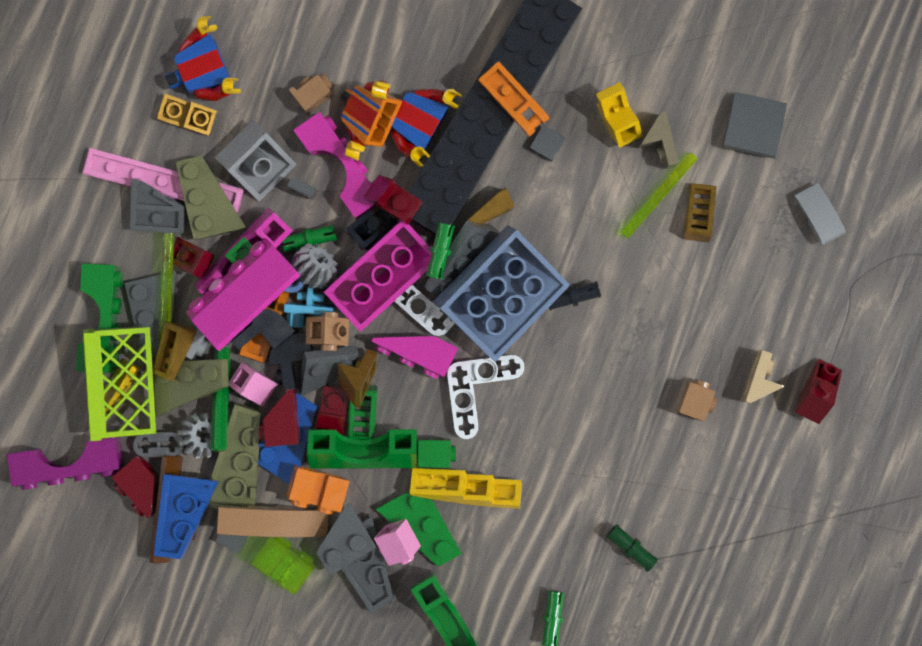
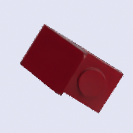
M382 175L377 176L364 195L365 199L407 225L423 203L419 198L399 187L394 180Z
M177 237L166 261L201 278L211 265L214 255Z
M324 386L320 412L317 415L316 430H336L339 434L344 435L350 399L343 389Z

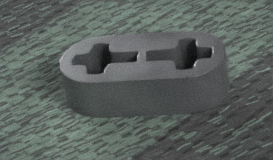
M156 432V434L138 435L134 440L133 448L136 454L141 457H163L164 455L176 456L181 454L185 450L186 445L175 447V452H173L171 447H162V442L171 441V436L174 437L175 441L184 440V437L177 435V432ZM145 437L148 438V442H157V447L149 448L148 453L145 452V448H140V443L145 441Z

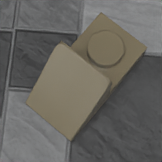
M665 111L658 115L639 148L659 144V148H656L659 163H664L665 169L676 167L679 164Z

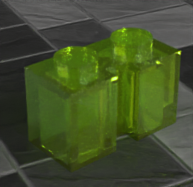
M270 537L251 564L267 576H271L279 585L295 596L316 566L312 563L314 559L304 551L298 553L291 548L292 543L287 538Z

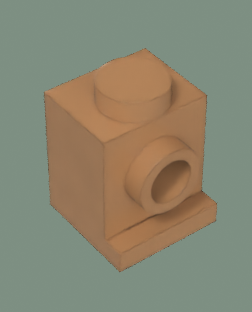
M317 74L315 77L308 76L299 84L300 88L297 91L294 87L290 88L289 91L307 115H309L333 96L330 91L333 85L324 74L320 76Z

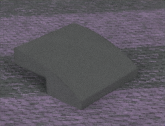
M735 92L732 97L729 120L726 124L723 147L775 159L787 103Z

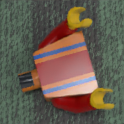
M372 81L366 83L365 86L356 85L353 87V90L347 89L341 95V102L346 105L341 119L347 126L351 138L345 149V156L358 161L360 152L365 150V145L380 147L384 145L402 104V100L388 95L391 84H388L386 81Z

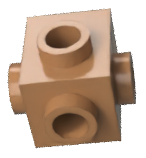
M322 312L321 317H307L306 344L320 345L321 351H337V346H348L349 319L338 318V313Z

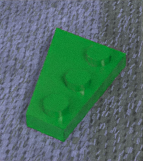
M409 490L376 508L390 523L407 519L421 545L419 550L438 567L462 554L432 499L411 496Z

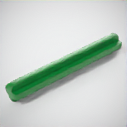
M223 347L220 351L215 349L214 360L228 359L229 383L230 349L227 347ZM229 386L213 393L211 449L217 452L227 449Z

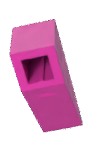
M435 336L372 339V342L377 344L376 350L388 356L392 351L401 356L400 362L414 367L415 363L425 367L423 373L435 379H438L439 375L445 377L458 350L457 347Z

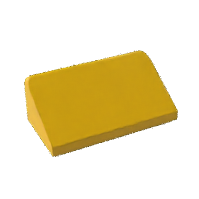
M124 358L121 364L125 366L129 360ZM134 363L128 367V370L135 376L141 370ZM119 366L110 380H112L116 376V374L121 370ZM124 372L115 384L124 392H127L134 379ZM111 386L104 394V400L113 407L123 395ZM105 406V413L107 414L110 409Z

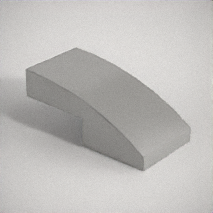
M819 183L795 195L796 203L808 219L809 227L822 246L846 233L839 216Z

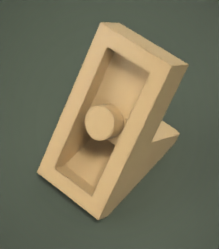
M757 350L741 401L752 403L784 387L783 385L765 380V376L770 375L774 365V360H771L773 353Z

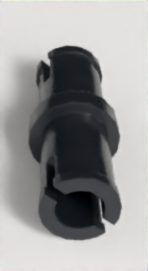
M594 281L593 283L578 287L569 286V289H566L552 303L549 310L571 304L574 307L578 306L579 302L598 297L601 298L598 282Z

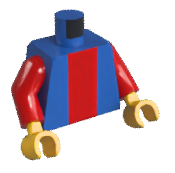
M204 16L197 20V26L181 44L178 54L174 56L178 70L166 74L165 78L170 89L185 84L187 91L198 99L218 101L230 94H240L241 89H233L234 82L239 79L230 78L215 39L211 34L208 35V32L217 30V25H210L208 27L207 22L211 16Z
M439 89L416 90L413 93L407 92L402 100V104L391 126V137L398 150L412 159L418 167L423 166L419 161L421 156L426 155L428 158L430 157L426 150L448 113V106L444 104L454 109L458 108V105L452 102L454 97H462V95L454 89L446 91Z

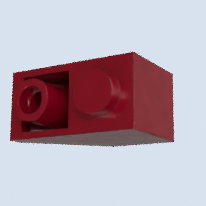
M818 358L799 395L795 413L820 424L835 405L842 370Z
M136 456L115 474L112 479L116 482L114 484L115 489L122 496L125 497L127 495L133 502L131 506L135 512L141 517L145 515L146 518H149L156 512L159 474L144 457Z

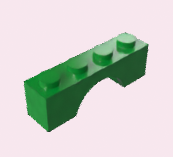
M82 264L80 291L90 295L99 307L100 324L97 330L120 328V325H117V314L121 313L122 300L118 298V290L123 285V272L120 271L119 266ZM112 335L100 336L101 347L110 354L118 340ZM83 342L77 344L76 371L85 372ZM101 352L103 361L107 356ZM116 352L113 357L119 361V353ZM110 359L104 365L102 371L103 373H114V368H117L118 365Z
M417 429L389 430L381 437L367 440L348 438L339 434L336 430H308L307 457L309 468H417Z
M435 572L411 585L413 595L424 613L435 625L446 646H479Z

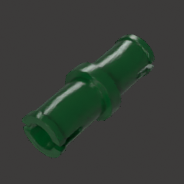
M618 524L613 526L608 532L606 538L623 550L624 556L627 558L631 557L646 572L655 566L658 558L641 546L640 540L637 538L633 539Z

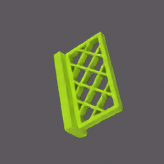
M150 327L101 330L82 329L90 440L99 441L102 438L156 434ZM144 333L145 343L138 351H135L126 343L132 334ZM127 334L123 339L118 336ZM112 335L120 343L109 354L101 347L100 336ZM122 345L135 354L125 366L113 357ZM144 350L146 359L140 355ZM101 352L107 356L103 361ZM137 358H140L146 364V371L139 378L128 370V367ZM110 359L121 368L112 380L106 377L102 371V368ZM124 372L136 380L127 392H124L115 384ZM146 376H147V385H146L144 382H142V380H143ZM103 379L108 382L105 388L103 386ZM139 384L148 391V397L141 404L129 396ZM111 386L123 395L113 407L104 400V394ZM126 398L138 407L128 419L116 410ZM147 403L149 406V412L144 408ZM105 406L110 409V411L106 415ZM140 411H143L149 416L150 427L138 428L131 421ZM113 413L124 421L118 430L106 431V420ZM127 425H129V426L132 427L133 429H125V428L127 427Z

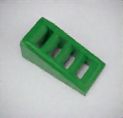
M369 386L365 396H371V399L364 398L361 406H371V410L355 409L352 402H349L348 438L359 440L374 439L378 386ZM354 416L370 417V421L354 420ZM354 427L369 428V432L353 430Z

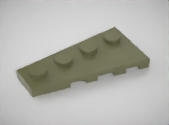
M235 403L228 424L227 449L219 452L211 476V480H218L219 483L207 507L218 510L220 505L256 506L260 447L259 425H261L262 411Z

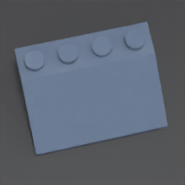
M507 225L433 303L496 362L570 284L517 229Z

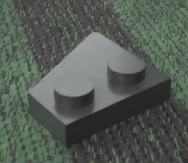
M132 178L130 230L185 233L186 206L144 181Z
M356 346L337 348V351L318 350L304 352L298 386L300 394L306 395L338 380L339 363L356 367L359 354Z
M349 502L316 553L331 576L377 548V545Z

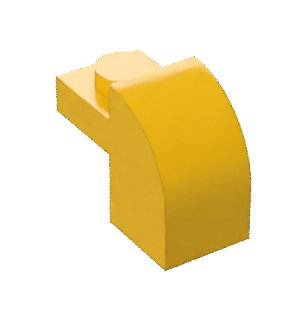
M620 82L596 94L598 100L596 105L600 116L619 148L643 136L639 119L630 108L625 89Z

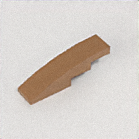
M220 505L218 508L217 534L262 537H326L328 535L329 514L319 512L317 508L308 507L301 508L276 505V507L255 505L238 507Z

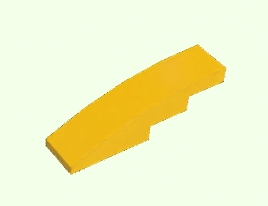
M412 468L411 496L467 505L520 509L521 480L495 479L494 475L467 474L465 470Z

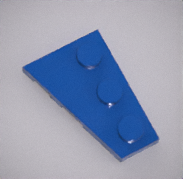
M297 392L301 443L265 447V441H261L259 447L258 464L288 484L294 464L301 466L303 463L308 442V430L312 429L318 407Z
M164 474L154 556L182 559L219 483L218 480Z

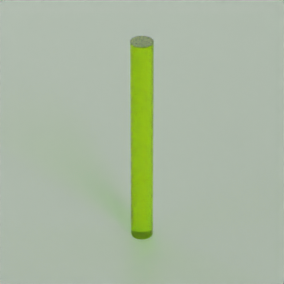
M690 152L622 229L620 233L624 237L630 238L698 160L693 153Z
M169 233L163 234L158 341L161 340L165 322H170L174 234Z

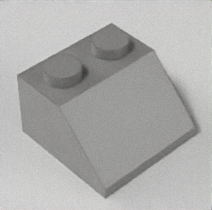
M254 120L215 157L258 201H261L297 165Z

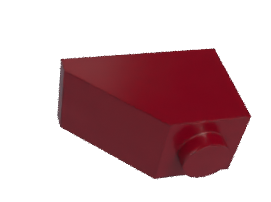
M296 389L287 390L263 419V425H259L260 441H265V447L301 443Z

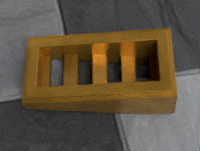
M690 183L683 239L710 242L713 231L717 186ZM694 195H707L709 200L694 198ZM693 205L707 206L708 210L693 208ZM692 216L706 217L707 220L692 219Z
M502 188L467 220L485 224L513 210L514 203L507 188Z
M165 322L153 367V374L168 381H174L195 338L196 329L181 323Z

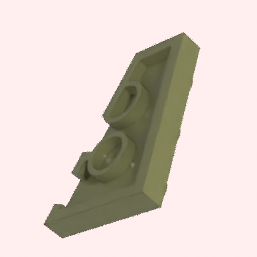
M203 156L176 161L193 240H201L247 229Z
M228 359L183 361L174 381H168L154 374L156 416H163L170 413L169 411L181 408L196 399L206 397L228 387Z

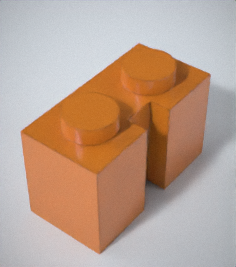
M294 464L286 496L292 500L291 504L294 506L307 508L308 504L318 506L317 511L332 515L333 511L341 512L350 481L345 477Z

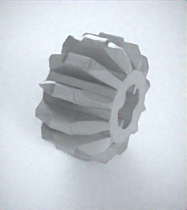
M307 243L293 256L292 266L301 275L298 278L302 280L303 284H309L311 289L315 287L322 289L336 276L338 263L333 260L334 255L328 254L326 248L321 249L317 243L313 246Z
M202 413L200 417L196 414L190 415V421L184 420L181 422L185 430L177 431V435L184 437V440L179 441L178 445H187L184 454L188 455L193 452L194 459H199L202 454L205 458L211 457V451H213L211 449L212 418L208 420L206 413ZM200 432L201 435L205 436V439L201 440L200 437L196 436V433Z

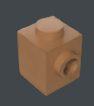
M695 379L694 383L686 382L676 412L705 422L708 412L712 413L715 408L717 398L714 395L716 391L709 389V383Z

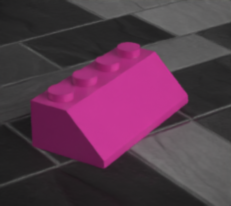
M399 221L323 291L361 332L428 270L432 252L429 251L430 247L409 224L407 225Z
M265 238L263 241L255 243L245 258L233 263L229 272L222 279L215 280L203 297H198L192 301L186 313L196 327L220 351L301 275Z

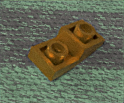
M164 94L156 120L209 136L217 110Z

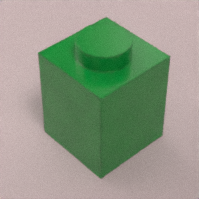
M418 440V467L450 468V462H456V446H451V440Z

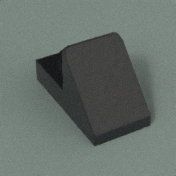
M375 206L349 225L344 231L362 251H365L398 222L391 214Z

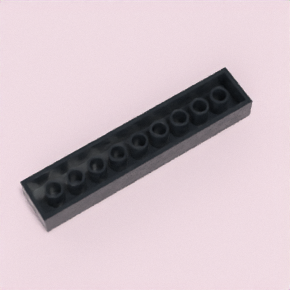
M524 0L410 188L409 193L423 202L411 219L412 222L436 235L438 222L454 225L515 124V121L478 82V79L499 61L526 92L532 96L578 20L582 7L570 0Z

